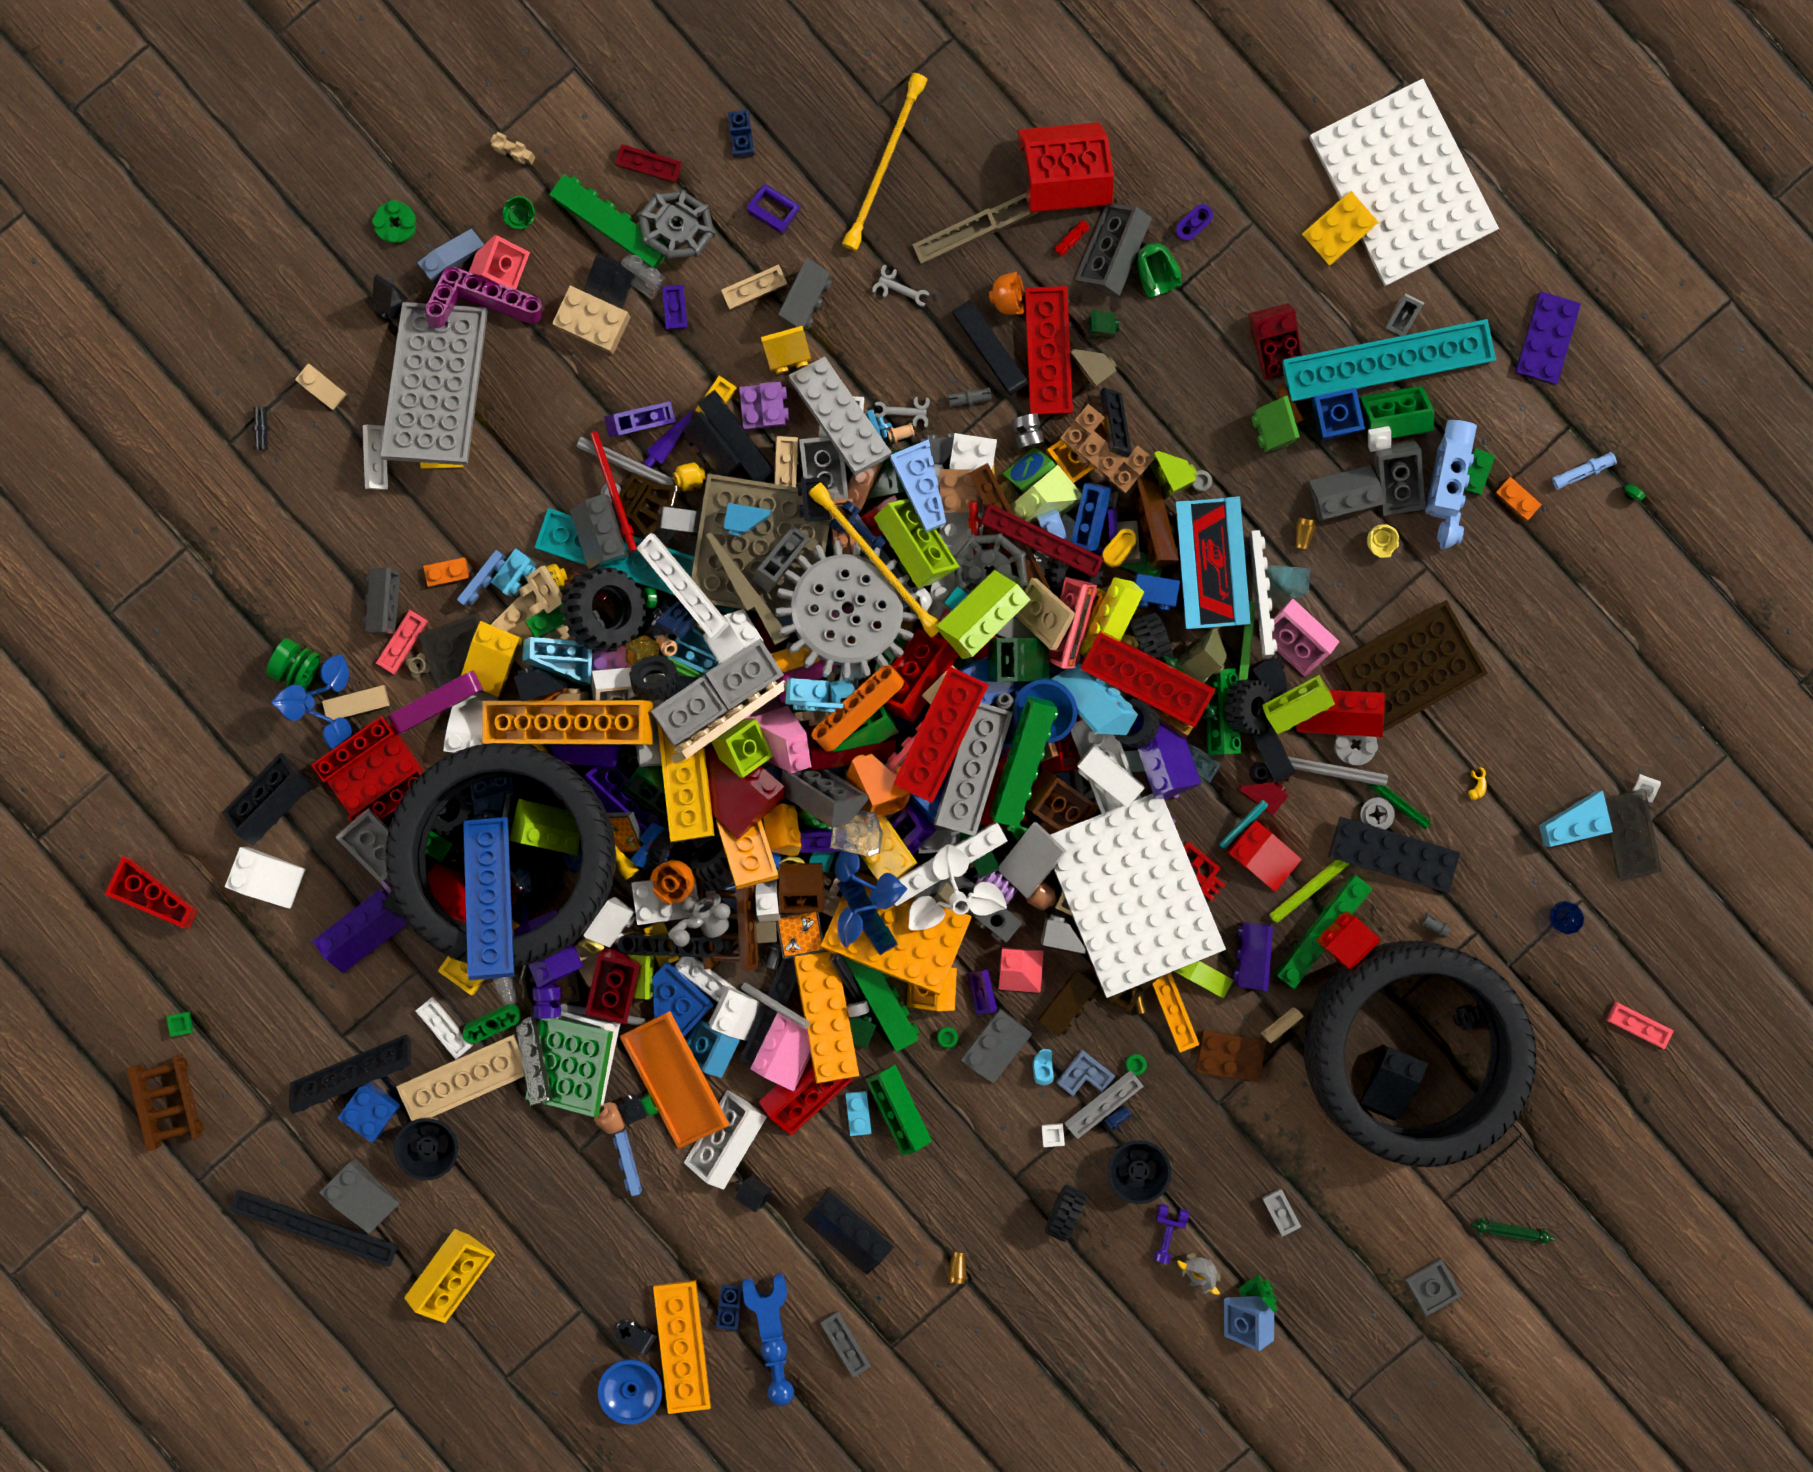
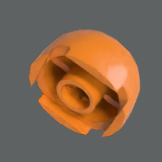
M1017 272L1001 275L994 282L993 291L989 292L991 304H995L997 310L1005 315H1020L1024 313L1025 303H1021L1022 296L1025 295L1020 275H1017Z
M676 860L661 863L653 870L650 877L651 882L653 881L654 888L652 890L654 894L666 904L681 903L692 893L695 885L694 875L690 867Z

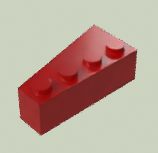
M122 856L104 894L186 929H190L198 912L197 908L127 856Z

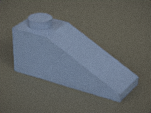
M470 229L434 249L417 263L436 285L446 268H458L476 254L484 244L476 233Z

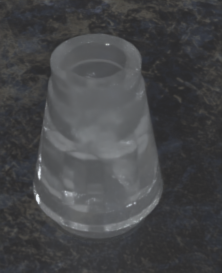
M513 977L493 978V987L504 1004L516 1003Z

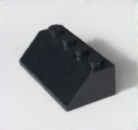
M281 752L222 813L233 832L253 846L308 792L312 784L307 776Z
M831 1187L802 1219L866 1275L877 1267L894 1248V1241Z

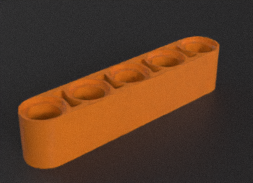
M891 665L882 666L841 703L843 708H836L835 712H831L813 729V739L825 751L834 750L902 688L904 684L903 678Z

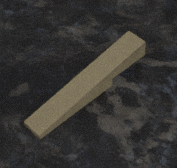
M1024 193L992 209L988 208L912 245L920 263L924 264L1038 214V212L1029 213L1027 193Z
M711 532L706 534L748 612L753 609L757 610L776 646L790 639V635L780 636L779 631L783 628L782 624Z

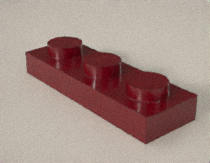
M621 144L615 165L677 184L682 162Z

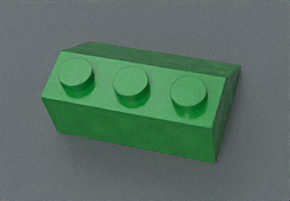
M1423 386L1360 397L1367 434L1370 429L1387 426L1391 429V438L1433 431L1434 409Z

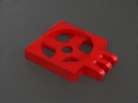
M1187 841L1183 846L1186 853L1193 852L1198 854L1190 864L1195 869V876L1201 884L1202 893L1213 902L1215 898L1212 894H1209L1210 890L1218 895L1220 891L1214 885L1217 883L1219 887H1225V884L1215 877L1221 867ZM1204 861L1207 862L1209 867L1207 878L1200 873L1199 869Z

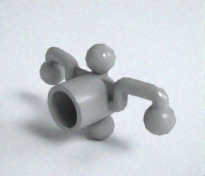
M734 881L726 887H734ZM706 891V898L697 901L692 896H688L682 901V909L687 913L693 914L689 919L680 921L669 931L668 937L677 946L682 947L689 943V933L684 930L687 927H700L704 936L708 938L718 937L729 927L727 918L731 913L728 905L720 903L721 897L715 891Z

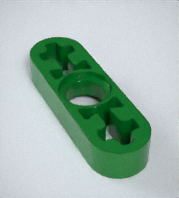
M507 1004L467 1023L463 1029V1039L467 1043L475 1044L516 1025L520 1019L519 1008L516 1005ZM506 1013H509L511 1015L514 1014V1017H511L510 1015L506 1016ZM493 1020L497 1022V1026L490 1028L485 1023Z

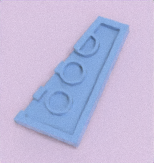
M929 439L890 455L893 467L925 532L927 533L945 525L946 520L941 496L939 495Z

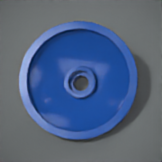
M1039 679L1028 683L1019 691L1013 704V717L1017 727L1027 696L1052 701L1058 710L1057 718L1052 722L1050 728V739L1046 743L1059 741L1070 733L1075 725L1078 711L1076 700L1066 686L1054 680Z
M635 1359L621 1360L611 1365L602 1375L598 1386V1399L603 1411L611 1419L622 1424H638L650 1418L657 1410L662 1397L661 1381L655 1370L648 1364ZM629 1385H634V1386H635V1390H634V1391H630V1390L628 1389V1386H629Z

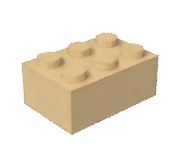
M569 286L552 324L556 329L613 355L631 316L625 310Z

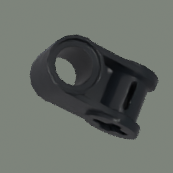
M630 1319L619 1321L615 1331L616 1338L620 1342L644 1355L649 1353L658 1336L653 1330L641 1326ZM625 1327H628V1328H629V1332H626V1334H623V1333H622V1329H625Z

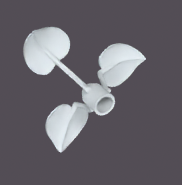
M951 844L946 845L935 855L933 871L940 880L950 877L954 893L949 898L950 904L941 901L936 903L935 899L931 896L917 898L911 904L909 910L908 926L910 930H923L939 924L945 916V911L941 906L948 908L950 911L953 909L959 915L967 913L970 908L974 914L983 916L1006 909V901L999 888L990 882L977 883L973 893H969L967 898L964 893L959 892L954 876L959 877L963 875L968 869L969 861L962 850Z

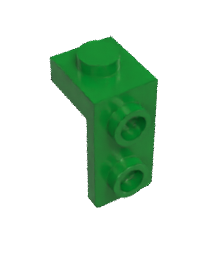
M1259 1274L1238 1288L1239 1293L1243 1297L1258 1296L1262 1298L1274 1313L1278 1310L1275 1303L1277 1298L1272 1292L1274 1290L1272 1284L1267 1279L1263 1280Z

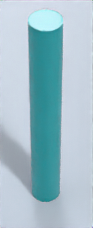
M1261 800L1219 844L1220 847L1226 850L1268 807V804Z

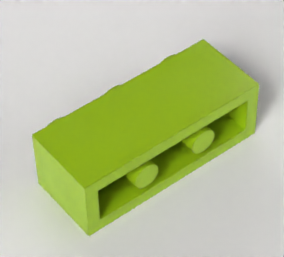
M1320 675L1262 706L1272 727L1277 734H1280L1329 709L1335 703Z

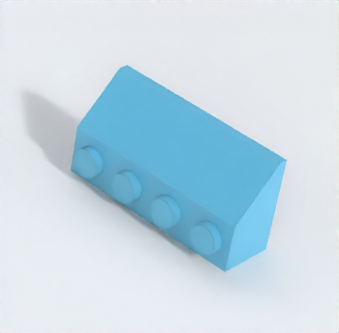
M1077 663L1076 668L1065 669L1051 678V680L1063 684L1070 690L1077 703L1078 715L1095 734L1127 735L1138 714L1134 711L1132 705L1125 701L1120 692L1113 688L1112 685L1081 670L1082 663Z

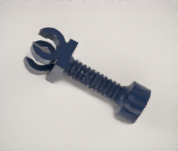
M847 500L842 509L851 515L848 520L849 523L855 528L854 530L869 540L871 549L874 550L876 547L881 549L887 539L881 534L874 536L873 533L857 523L855 517L861 509ZM834 517L829 526L842 535L846 530Z

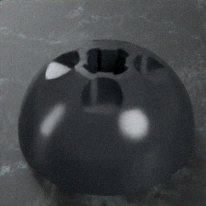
M432 1117L418 1118L406 1124L398 1133L394 1144V1155L399 1167L407 1175L419 1180H434L448 1173L457 1160L459 1150L457 1137L451 1127L445 1122Z
M1134 1140L1121 1145L1113 1153L1108 1165V1179L1114 1192L1123 1200L1133 1204H1146L1158 1199L1168 1188L1171 1180V1165L1167 1155L1160 1147L1149 1141Z

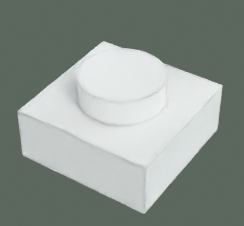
M1389 426L1368 430V448L1370 452L1391 448V429Z
M1640 774L1632 790V796L1652 803L1661 782Z
M1063 1123L1041 1125L1043 1147L1065 1146Z

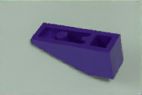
M671 401L604 416L609 437L676 422Z

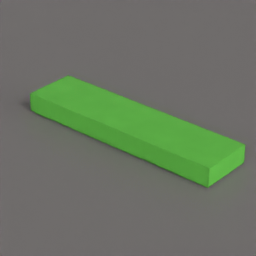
M1249 601L1250 624L1244 625L1238 680H1247L1256 608V603Z

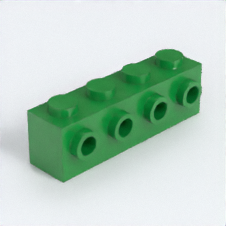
M1223 669L1217 675L1212 674L1205 682V684L1215 688L1209 705L1213 707L1216 705L1218 707L1216 710L1217 721L1206 718L1208 755L1241 754L1240 732L1232 730L1233 727L1228 725L1230 720H1226L1225 715H1227V711H1224V707H1227V702H1224L1225 697H1229L1227 694L1228 689H1232L1231 685L1238 681L1236 669Z
M896 1065L883 1068L865 1079L902 1156L917 1152L932 1142Z

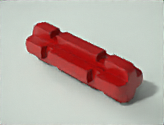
M1081 220L1076 225V228H1073L1062 240V243L1060 242L1055 247V251L1060 256H1064L1068 252V248H1071L1082 237V234L1089 230L1090 226L1084 220Z

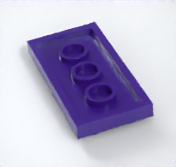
M1542 291L1538 293L1515 374L1552 385L1558 384L1581 303Z

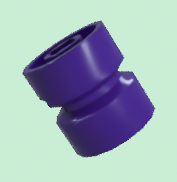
M549 985L541 988L537 986L532 987L533 1000L536 1001V1004L533 1005L534 1018L549 1019L560 1017L561 1004L558 1002L561 998L560 985Z

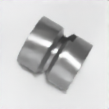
M1037 413L1011 420L1014 433L1018 434L1016 441L1019 450L1036 447L1045 443L1042 431L1038 430L1040 421Z

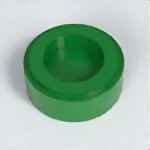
M1628 483L1624 488V492L1637 502H1641L1646 496L1638 487L1631 483Z
M653 587L644 588L642 598H644L645 604L643 606L646 609L656 608V590Z
M949 1026L941 1028L937 1034L939 1045L943 1048L954 1047L958 1042L957 1031Z
M1131 1054L1125 1061V1067L1128 1072L1131 1070L1135 1076H1138L1145 1072L1147 1062L1142 1055Z
M649 1094L641 1098L650 1116L658 1113V1109Z

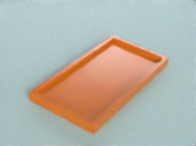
M670 1011L620 1036L678 1149L730 1125Z

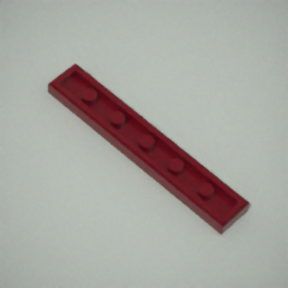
M992 504L987 505L979 522L981 525L1002 533L1093 578H1096L1104 560L1103 557Z

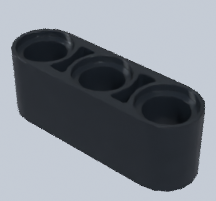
M1270 724L1269 727H1265L1266 730L1259 734L1252 733V736L1272 777L1278 783L1296 774L1276 731Z

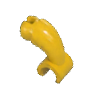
M1479 767L1481 772L1479 777L1475 775L1473 770L1470 773L1473 779L1478 780L1477 786L1468 792L1471 800L1480 799L1486 792V772L1482 767Z

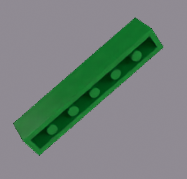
M563 174L549 194L552 200L656 272L666 256L649 245H644L640 224L638 226L632 222L633 218L626 212L619 213L616 211V206L607 199L605 201L599 199V194L590 187L586 190L581 186L582 182L573 175L569 178ZM660 237L656 239L658 242H660V243L663 244L664 246H666V245L668 244L666 241H664V240L661 239Z
M1027 696L989 813L994 822L1018 827L1020 821L1025 816L1026 801L1030 800L1031 786L1033 781L1037 779V768L1039 762L1044 758V747L1051 736L1050 728L1058 714L1057 707L1052 701Z
M1351 874L1278 967L1274 975L1289 987L1295 989L1325 951L1316 941L1322 932L1328 929L1336 921L1337 917L1345 911L1353 915L1373 888L1358 876Z
M844 957L895 1051L898 1052L918 1041L920 1031L915 1022L910 1023L907 1017L910 1013L905 1004L900 1005L897 999L900 996L894 985L890 987L886 980L889 978V975Z

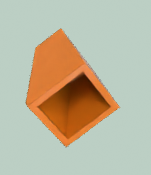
M872 754L855 757L846 775L848 783L869 795L868 801L860 809L865 822L903 810L911 796L910 792L893 785L897 776Z

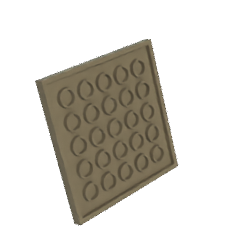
M707 474L691 579L713 605L736 609L744 608L746 610L706 534L711 532L773 614H775L777 608H790L791 600L777 596L779 588L794 591L796 587L784 575L770 593L755 584L752 579L759 566L792 526L810 538L788 568L789 571L801 577L805 570L799 566L797 562L800 555L804 556L811 565L818 562L814 548L820 545L824 554L826 553L829 524L831 521L805 523L804 517L800 518L799 505H803V498L798 496L797 487ZM829 493L831 500L834 502L835 493ZM728 503L768 509L772 512L770 518L749 533H741V537L728 535V531L724 529ZM820 586L815 587L817 592H820ZM812 606L810 610L815 613L817 607Z

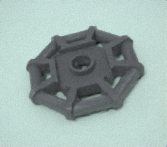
M683 189L679 192L661 194L656 192L652 194L651 200L637 214L643 235L642 242L644 245H649L666 256L667 260L700 256L703 248L716 234L709 212V205H704ZM679 200V202H676L675 205H670V203L666 204L667 201ZM684 202H686V203L689 204L690 206L694 207L695 210H693V209H691L690 207H688L687 205H685ZM656 206L661 208L657 214L651 213ZM702 216L704 225H699L697 217ZM673 221L676 223L677 221H680L681 227H675L671 222ZM648 222H654L655 231L650 232ZM697 233L702 234L703 236L696 243L693 238ZM660 237L661 239L669 243V248L658 242L656 239ZM684 244H687L688 247H689V248L675 249V250H674L675 246L681 247V246H683Z
M1002 533L980 536L972 534L959 552L953 556L960 566L954 571L955 587L958 586L969 594L973 590L968 585L973 583L978 586L989 575L986 572L985 566H994V570L1016 582L1023 589L1029 583L1025 564L1026 553L1012 544ZM995 543L994 548L982 549L981 544ZM1000 546L1004 547L1007 551H1009L1012 554V556L1009 557L1004 552H1002L1000 550ZM974 548L977 552L971 560L966 558V555ZM1017 561L1018 574H1013L1011 565L1012 562ZM962 565L968 566L969 577L964 579Z

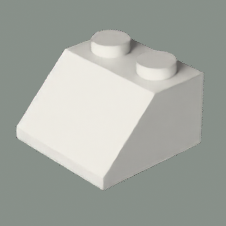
M744 608L723 616L729 625L716 639H711L706 632L703 634L704 640L719 664L761 638Z
M726 985L708 1024L711 1029L729 1037L747 1041L764 1003Z

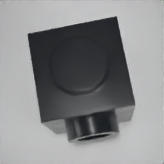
M633 1093L622 1098L623 1102L619 1105L629 1125L648 1115L641 1100V1093L635 1096Z
M751 1176L746 1180L740 1181L736 1188L738 1193L735 1200L753 1212H757L765 1206L773 1189Z

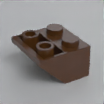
M823 863L780 864V913L823 912L826 903Z

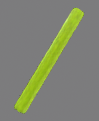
M1335 860L1271 912L1270 918L1275 923L1280 922L1346 868L1349 863Z

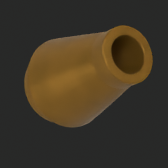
M1298 519V523L1296 522V548L1308 549L1317 527L1315 526L1316 520Z
M952 1253L946 1275L949 1283L965 1284V1279H967L965 1253Z

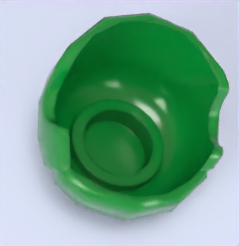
M515 196L506 201L502 217L510 228L523 230L532 224L535 217V209L532 202L526 197Z

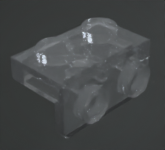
M632 253L622 260L621 265L635 274L632 286L650 299H654L666 277L661 275L657 269L643 262L640 257Z

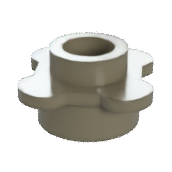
M422 653L406 661V665L409 667L414 678H419L421 674L431 671V666L427 664L426 656Z

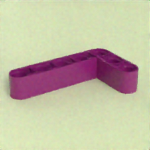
M448 267L443 271L426 305L427 323L433 328H441L445 325L458 297L531 324L539 322L542 317V305L537 297L456 267Z

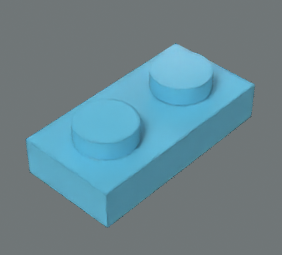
M867 1091L846 1093L850 1136L871 1134Z

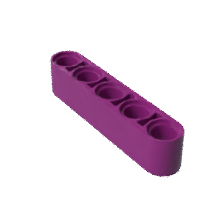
M473 670L388 715V718L396 734L399 735L483 690V687Z

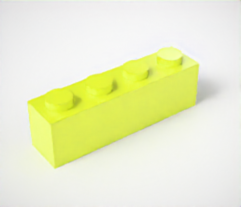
M1113 578L1089 627L1085 640L1082 642L1080 654L1084 658L1087 656L1100 630L1121 640L1144 594V591L1133 581Z

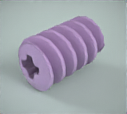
M976 872L972 878H977L975 885L980 882H990L996 885L1002 892L1006 904L1018 890H1015L1016 887L1012 883L1008 884V879H1002L1003 875L1000 872L997 874L993 872L981 879L978 872Z

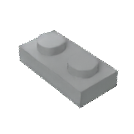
M1281 1188L1262 1197L1282 1237L1301 1227Z

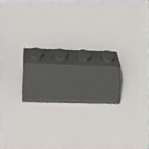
M1114 203L1105 206L1075 281L1103 293L1120 296L1152 218L1136 206Z
M809 767L792 774L782 770L781 784L784 786V796L831 828H837L840 825L850 823L869 799V795L828 769L811 770Z

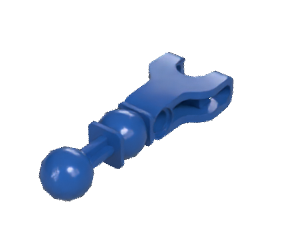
M783 1273L775 1275L774 1290L768 1295L757 1292L754 1281L747 1278L743 1280L742 1284L744 1302L750 1310L757 1314L761 1342H763L761 1354L766 1360L765 1366H770L773 1382L767 1389V1395L772 1404L785 1406L794 1397V1388L789 1381L785 1380L783 1364L787 1362L786 1355L788 1350L786 1342L783 1340L780 1307L784 1304L788 1294L785 1276Z

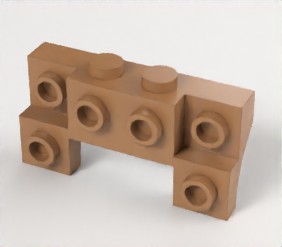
M1088 404L1059 440L1078 455L1077 459L1083 465L1087 466L1089 464L1094 468L1093 472L1102 480L1106 478L1125 494L1154 458L1138 445L1127 458L1110 452L1108 442L1094 431L1105 417Z

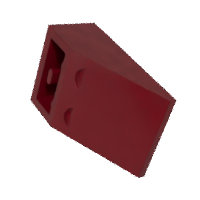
M1289 303L1248 314L1251 335L1264 380L1284 375L1282 360L1303 356L1296 312Z

